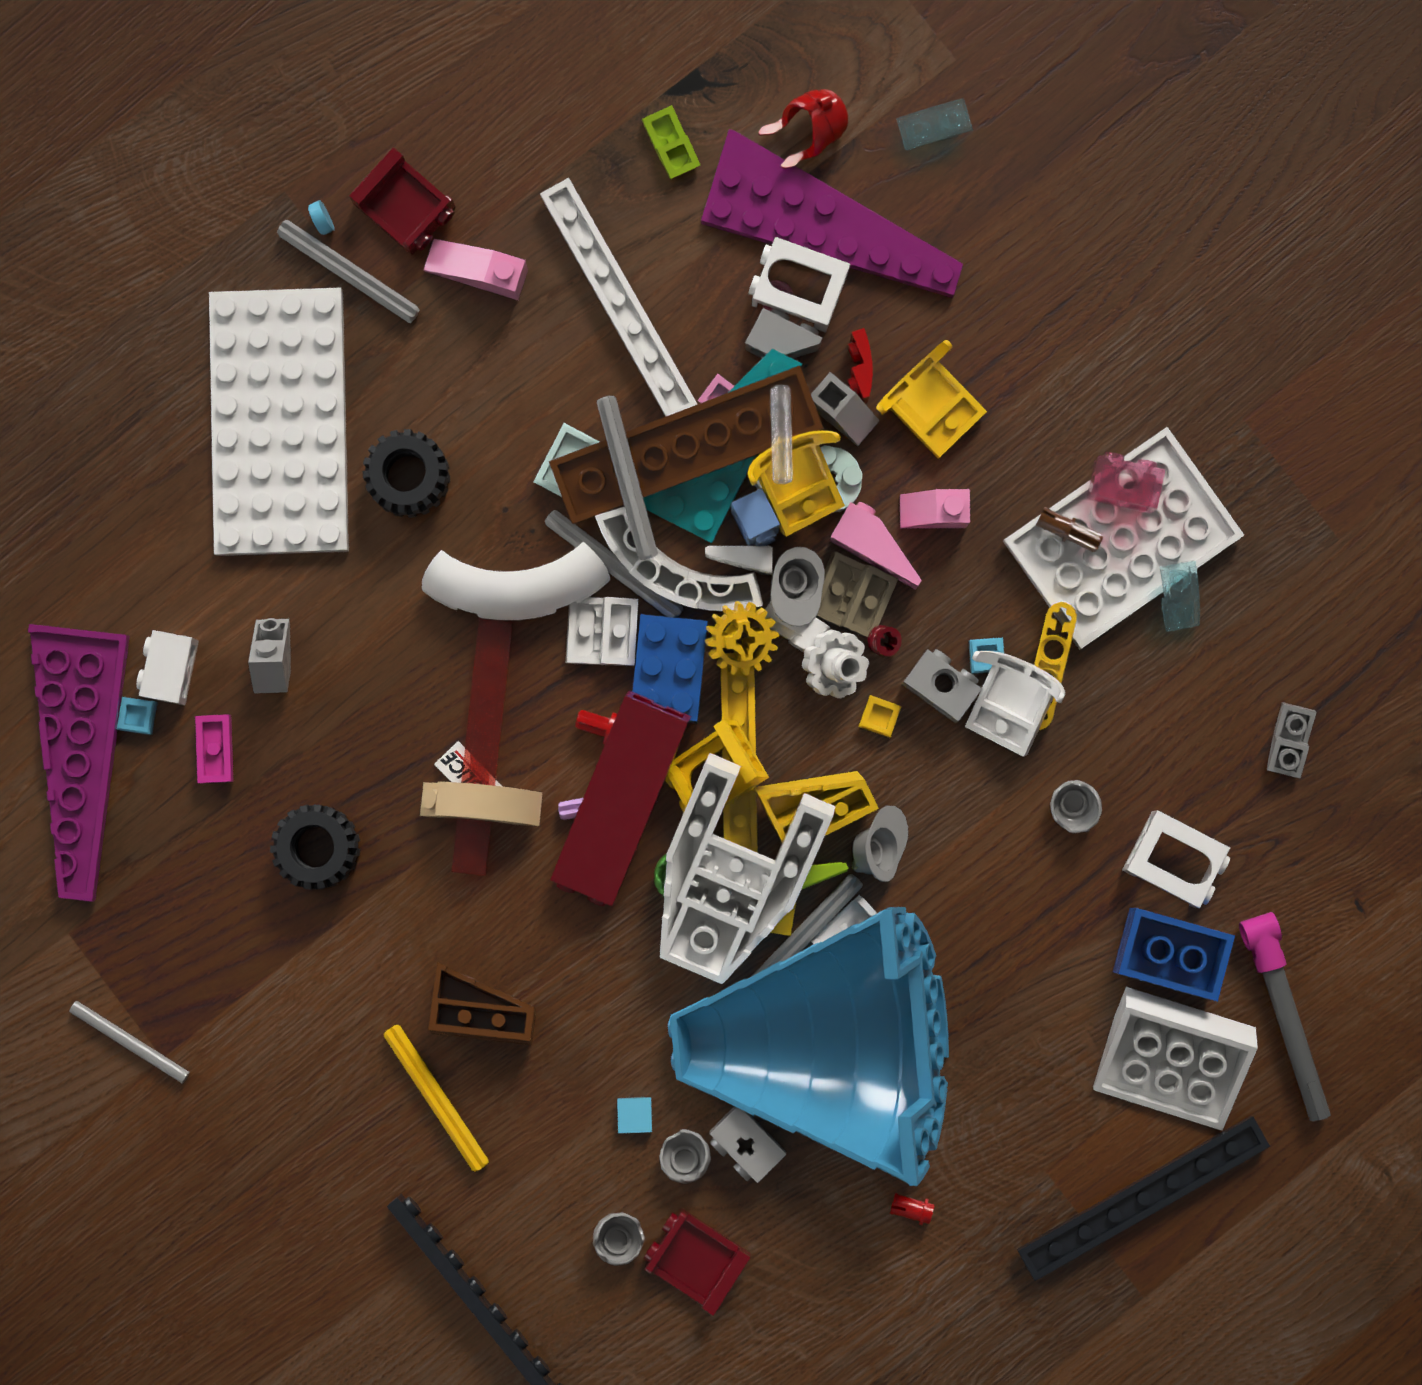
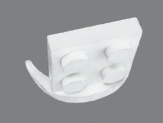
M995 651L974 652L972 656L974 661L991 664L992 667L965 727L1024 757L1028 755L1053 698L1056 699V702L1062 703L1065 696L1064 687L1049 673L1014 656Z

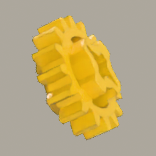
M735 601L734 610L729 609L726 605L722 606L724 615L720 617L713 614L712 618L716 621L715 626H706V630L712 634V637L705 639V644L714 647L709 651L708 655L712 659L719 658L716 665L721 669L728 665V671L734 675L738 668H740L744 675H749V667L751 666L758 671L762 670L760 661L765 660L770 663L772 659L767 654L768 651L778 649L771 642L772 639L779 637L777 631L770 629L775 625V620L771 617L765 619L768 612L762 607L756 611V605L752 602H748L745 609L739 601ZM747 617L755 619L761 628H750V622ZM731 622L728 628L725 631H723L725 627L728 625V623ZM742 632H744L748 636L742 639V644L740 645L736 642V639L741 638ZM723 648L727 650L734 649L736 659L727 656Z

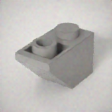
M763 308L745 342V350L763 358L773 348L793 359L818 351L822 344V337L818 336L819 331L810 325L801 323L798 326L788 321L790 317L778 309L772 308L769 311Z
M831 372L811 394L818 414L856 446L861 444L879 422V419L860 397Z
M269 618L256 620L248 661L254 693L288 692L291 673L289 619Z

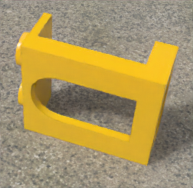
M721 720L713 726L716 730L715 732L673 760L665 781L678 793L681 799L679 805L683 812L693 792L691 775L700 764L707 760L709 753L715 755L726 747L734 763L741 766L739 770L741 775L736 778L724 807L769 778L736 720Z

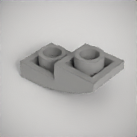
M1284 702L1281 703L1268 758V771L1301 778L1309 750L1308 740L1317 713L1315 710Z

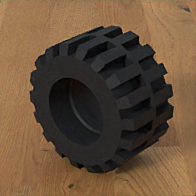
M404 429V433H399L397 430L390 432L391 436L387 438L382 435L377 439L379 443L376 446L371 445L368 449L370 452L369 457L364 458L363 465L365 466V471L362 472L363 479L366 481L367 491L377 504L388 513L392 512L395 516L402 517L407 515L409 518L417 517L416 514L418 513L423 515L429 513V508L432 506L437 507L441 503L439 499L442 496L445 497L448 492L446 486L447 483H450L448 472L450 468L445 455L432 439L427 438L425 434L419 431L418 433H413L411 429ZM406 456L417 457L422 460L426 467L422 483L417 488L406 492L397 491L392 488L388 481V474L394 462Z
M323 805L300 806L297 810L288 812V816L278 822L279 828L277 831H273L271 837L274 839V845L270 846V853H274L275 859L272 861L274 866L280 869L281 872L279 874L284 879L290 880L291 884L303 887V889H324L338 885V882L345 880L349 876L348 873L351 869H355L357 865L355 862L356 858L360 856V849H358L360 838L359 834L355 833L354 828L356 827L353 822L349 821L342 812ZM312 827H320L327 830L334 842V852L331 859L321 867L306 865L298 854V842L301 835Z

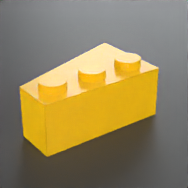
M858 771L754 787L781 844L804 793L836 806L825 836L879 809L865 779Z

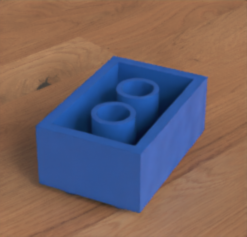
M641 614L633 692L654 700V703L661 706H668L692 716L689 723L698 724L706 647L705 639L707 637L706 626H708V621Z
M1130 907L1113 973L1218 1002L1235 935Z

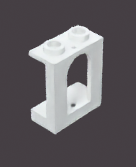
M775 237L772 246L766 245L762 253L760 264L765 266L761 276L755 275L748 292V294L753 295L752 306L757 307L758 303L778 309L815 323V329L826 333L848 275L850 264ZM780 260H789L831 275L821 305L774 288L768 279L772 265Z
M1156 810L1151 812L1122 871L1134 877H1139L1189 903V906L1193 908H1200L1202 903L1206 905L1210 901L1215 891L1212 883L1217 873L1222 875L1229 864L1230 857L1227 856L1230 847ZM1162 832L1202 852L1208 857L1210 865L1200 884L1187 883L1147 862Z

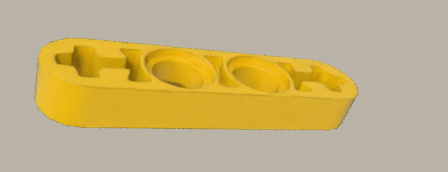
M1067 602L1055 603L1048 609L1034 666L1052 674L1061 684L1077 622L1076 610ZM1061 607L1066 608V614L1071 616V621L1064 622L1061 631L1068 632L1067 639L1060 635L1047 634L1048 628L1056 630L1057 620L1052 618L1053 612H1059ZM1050 640H1057L1063 645L1064 652L1058 659H1050L1044 652V647ZM1053 698L1052 704H1050L1046 713L1048 718L1043 720L1039 730L1046 728L1052 722L1057 705L1055 698Z

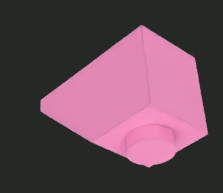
M935 489L900 495V528H967L970 523V489Z

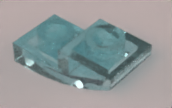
M964 98L896 118L904 148L907 151L973 131Z
M1191 560L1159 566L1164 598H1161L1165 630L1168 632L1200 626V597L1196 561Z

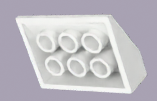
M1126 987L1114 1016L1093 1090L1223 1130L1258 1049L1256 1027Z

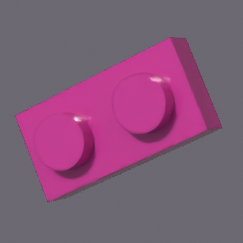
M231 715L195 716L198 783L234 782Z

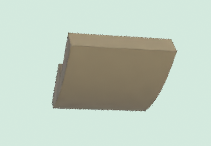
M832 552L825 568L821 603L816 617L868 638L870 631L880 624L898 578L873 566L859 563L838 552Z

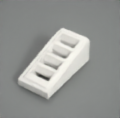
M771 546L705 547V557L710 560L764 575H772Z

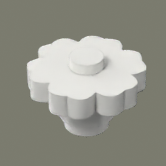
M828 630L825 633L816 635L815 646H809L805 649L802 661V668L809 672L806 678L807 685L812 687L817 694L823 696L830 694L836 698H843L846 695L853 694L856 690V682L865 680L867 675L866 670L869 661L866 657L861 656L865 649L864 644L854 634L847 632L841 634L836 630Z

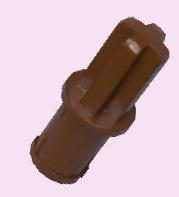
M1044 507L1035 525L1063 538L1062 542L1064 543L1068 540L1091 552H1096L1103 540L1101 534L1076 523V518L1073 517L1071 520L1047 507Z

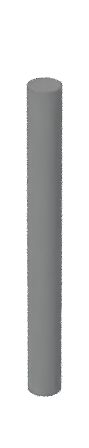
M75 1001L69 1010L71 1014L182 1084L187 1079L189 1071L78 1001Z

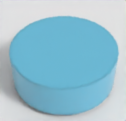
M320 200L310 204L308 211L319 233L325 235L334 231L333 222L324 204Z

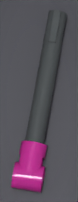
M1273 912L1239 922V930L1247 950L1252 951L1257 972L1263 974L1309 1120L1326 1119L1331 1114L1283 968L1287 963L1279 941L1282 940L1279 923Z

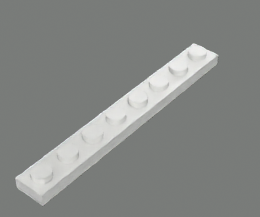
M567 178L540 193L544 204L665 417L697 405L570 179Z

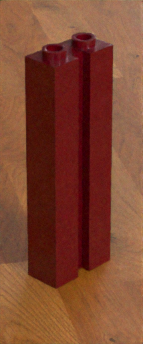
M630 690L626 693L550 878L551 881L557 883L556 886L559 889L568 893H575L577 891L587 895V899L590 902L599 906H606V904L613 906L692 716L668 706H661L654 703V700Z

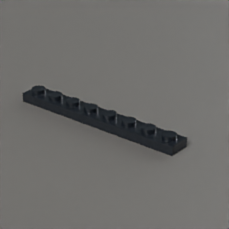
M1250 1115L1019 1247L1017 1251L1032 1278L1036 1281L1264 1151L1270 1145L1256 1120Z
M402 1194L391 1201L387 1208L530 1385H556L548 1376L551 1371L540 1356L534 1358L526 1347L529 1346V1343L518 1329L512 1331L506 1324L507 1316L497 1303L491 1305L483 1294L486 1290L475 1276L469 1278L462 1269L464 1262L453 1249L448 1252L440 1242L443 1237L439 1230L432 1223L426 1225L419 1216L422 1211L418 1204L410 1196L405 1199Z

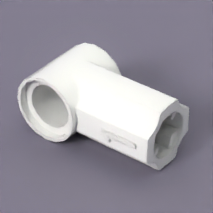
M771 601L766 608L768 613L765 619L771 617L776 622L770 629L777 631L779 635L789 640V644L802 652L809 646H815L816 635L830 630V626L817 618L803 626H791L782 622L775 614Z

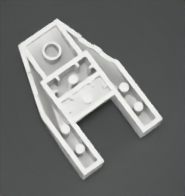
M709 753L666 854L667 864L664 884L660 958L723 984L751 954V951L769 935L777 923L793 909L833 818L836 806L804 793L776 859L768 858L713 834L741 766Z

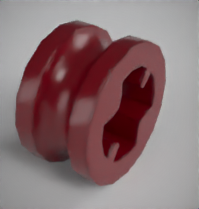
M878 625L868 635V646L877 655L892 656L901 647V635L893 627ZM884 635L888 636L889 642L884 643L885 646H881V638L885 639Z

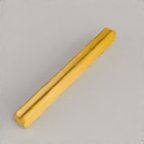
M394 1025L385 1031L384 1038L472 1171L477 1172L489 1163L488 1158L399 1025Z

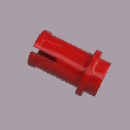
M895 1193L890 1214L919 1221V1225L922 1226L923 1223L930 1224L935 1204L928 1203L929 1199L926 1198L925 1201H920Z

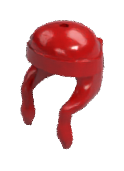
M827 89L805 92L786 106L782 118L778 122L765 125L759 130L758 135L770 136L786 127L801 109L807 110L810 114L813 128L812 145L802 152L788 156L781 164L783 169L794 167L802 160L818 156L830 143L834 144L842 137V134L845 133L848 127L849 116L846 106L839 95Z

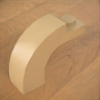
M423 782L420 816L539 826L542 792L471 783Z

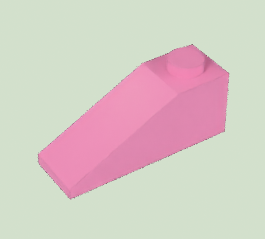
M434 239L424 271L518 300L528 267L525 260L498 251Z
M850 502L829 541L881 571L898 578L899 581L916 590L922 580L883 522L875 516L876 511L865 503L858 502L855 505Z

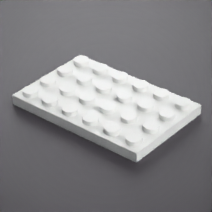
M1166 427L1049 508L1071 520L1074 517L1076 518V523L1101 534L1103 540L1096 552H1091L1068 540L1064 543L1062 542L1063 538L1035 526L1040 515L1004 539L1003 542L1049 608L1058 602H1067L1075 608L1077 622L1072 640L1080 650L1239 540L1244 534L1169 428ZM1061 607L1059 612H1053L1062 626L1064 622L1071 621V616L1066 614L1067 609Z

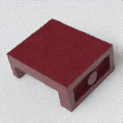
M394 147L349 195L352 203L411 255L417 250H424L433 238L431 234L439 225L444 227L455 214L453 211L455 209L453 199L448 195L445 196L409 165L403 155Z
M682 1208L678 1215L673 1212L661 1229L666 1232L665 1236L659 1244L653 1241L644 1255L643 1259L647 1261L645 1271L650 1274L653 1272L700 1303L702 1309L714 1316L751 1258L750 1252Z

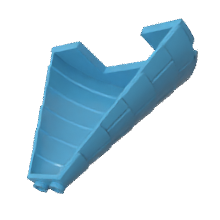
M905 907L886 908L867 920L852 925L827 940L806 948L785 961H779L748 979H743L711 997H706L672 1014L668 1021V1034L672 1038L673 1053L671 1056V1066L675 1071L676 1079L715 1096L753 1116L757 1115L791 1133L798 1132L874 1170L878 1168L908 1183L909 1186H918L930 1167L929 1161L924 1160L928 1151L937 1149L941 1134L948 1082L944 1076H940V1070L943 1067L944 1058L949 1057L948 1021L941 976L932 974L936 953L922 921L915 913H906Z

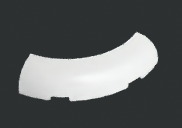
M625 507L595 516L600 531L611 551L629 570L632 576L660 596L688 607L713 611H723L722 606L724 605L734 610L735 601L741 602L744 609L748 602L754 603L756 607L763 606L755 572L734 576L705 574L678 564L658 548L657 556L640 560L637 555Z
M582 542L573 551L552 563L533 569L513 572H499L476 568L452 558L441 550L425 571L422 579V590L434 600L451 609L457 610L459 608L467 612L476 613L480 618L523 620L555 613L558 608L575 601L579 603L587 599L610 581V575L602 560L585 542Z

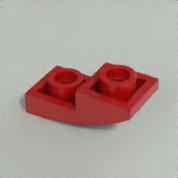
M865 328L852 332L851 343L847 344L853 362L859 361L860 365L851 368V378L847 379L848 387L864 403H867L872 387L873 364L869 340Z

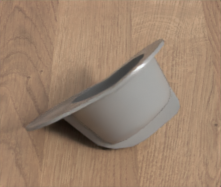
M794 547L786 550L779 557L772 573L771 605L780 620L791 626H803L810 623L817 616L821 603L825 569L818 555L805 547Z
M896 806L883 807L875 816L871 827L855 837L852 846L854 858L852 869L855 872L873 874L881 882H888L894 877L908 840L906 817Z

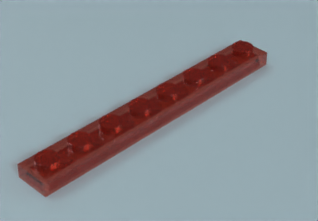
M479 617L461 783L496 786L514 620H494ZM457 818L452 873L486 876L492 821Z

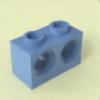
M762 488L731 503V513L747 546H767L775 541L774 537L779 532L780 523Z

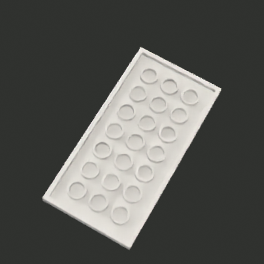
M342 288L209 292L214 554L216 556L348 552Z

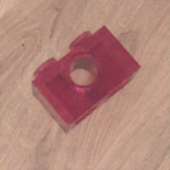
M1106 452L1104 456L1099 455L1094 461L1086 499L1152 514L1158 508L1165 469L1157 468V463L1149 460L1140 459L1137 460V463L1124 461L1125 457L1117 453ZM1120 474H1129L1133 478L1134 487L1132 489H1125L1119 484L1118 477Z

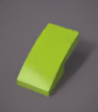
M672 105L642 119L649 138L670 179L700 166L690 140L685 135Z

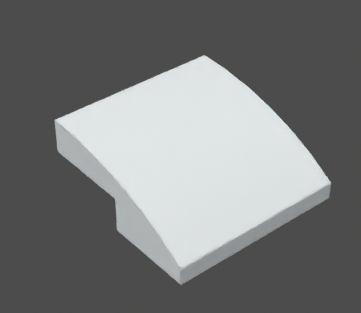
M588 597L579 603L575 601L569 604L566 663L634 666L638 599Z

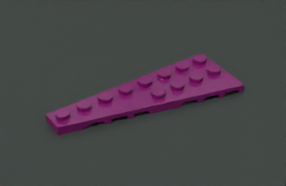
M728 130L701 218V224L771 245L775 237L847 262L850 264L849 268L953 298L963 263L800 168L794 166L783 169L781 164L785 161L784 159L740 133Z
M29 624L28 633H30L32 645L31 660L32 665H34L36 680L35 695L38 698L40 715L39 730L44 770H46L48 785L47 800L50 803L52 820L50 826L56 855L54 861L58 897L95 901L130 636Z

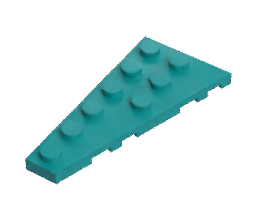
M772 348L729 392L799 365L802 367L803 364ZM757 455L643 498L646 510L713 543L731 507V503L734 501L747 476L748 468Z

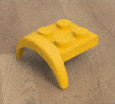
M948 340L940 343L923 358L876 406V409L882 415L890 409L938 459L987 412L939 362L952 348V344Z
M821 430L793 436L761 453L752 461L748 468L747 474L751 485H756L759 479L762 489L780 523L779 528L786 537L845 506L819 446L820 444L840 441V436L837 432Z

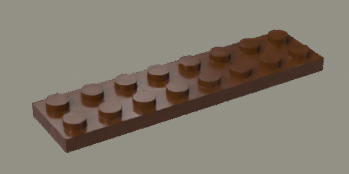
M799 365L625 433L642 496L645 498L763 453L772 446L793 436L811 431H821L824 428ZM607 440L549 461L572 524L624 505Z

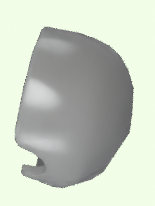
M1070 780L1062 783L1054 790L1050 801L1051 813L1055 822L1070 833L1089 831L1098 823L1102 813V803L1098 792L1092 786L1080 780Z
M682 1129L664 1141L659 1155L661 1169L673 1181L683 1184L694 1182L706 1173L711 1162L709 1145L700 1134Z
M623 1212L611 1213L602 1218L596 1225L593 1233V1246L597 1255L602 1261L614 1266L628 1264L638 1257L645 1240L640 1222Z

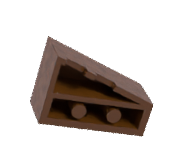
M437 962L428 1027L431 1034L532 1045L536 1018L535 1007Z

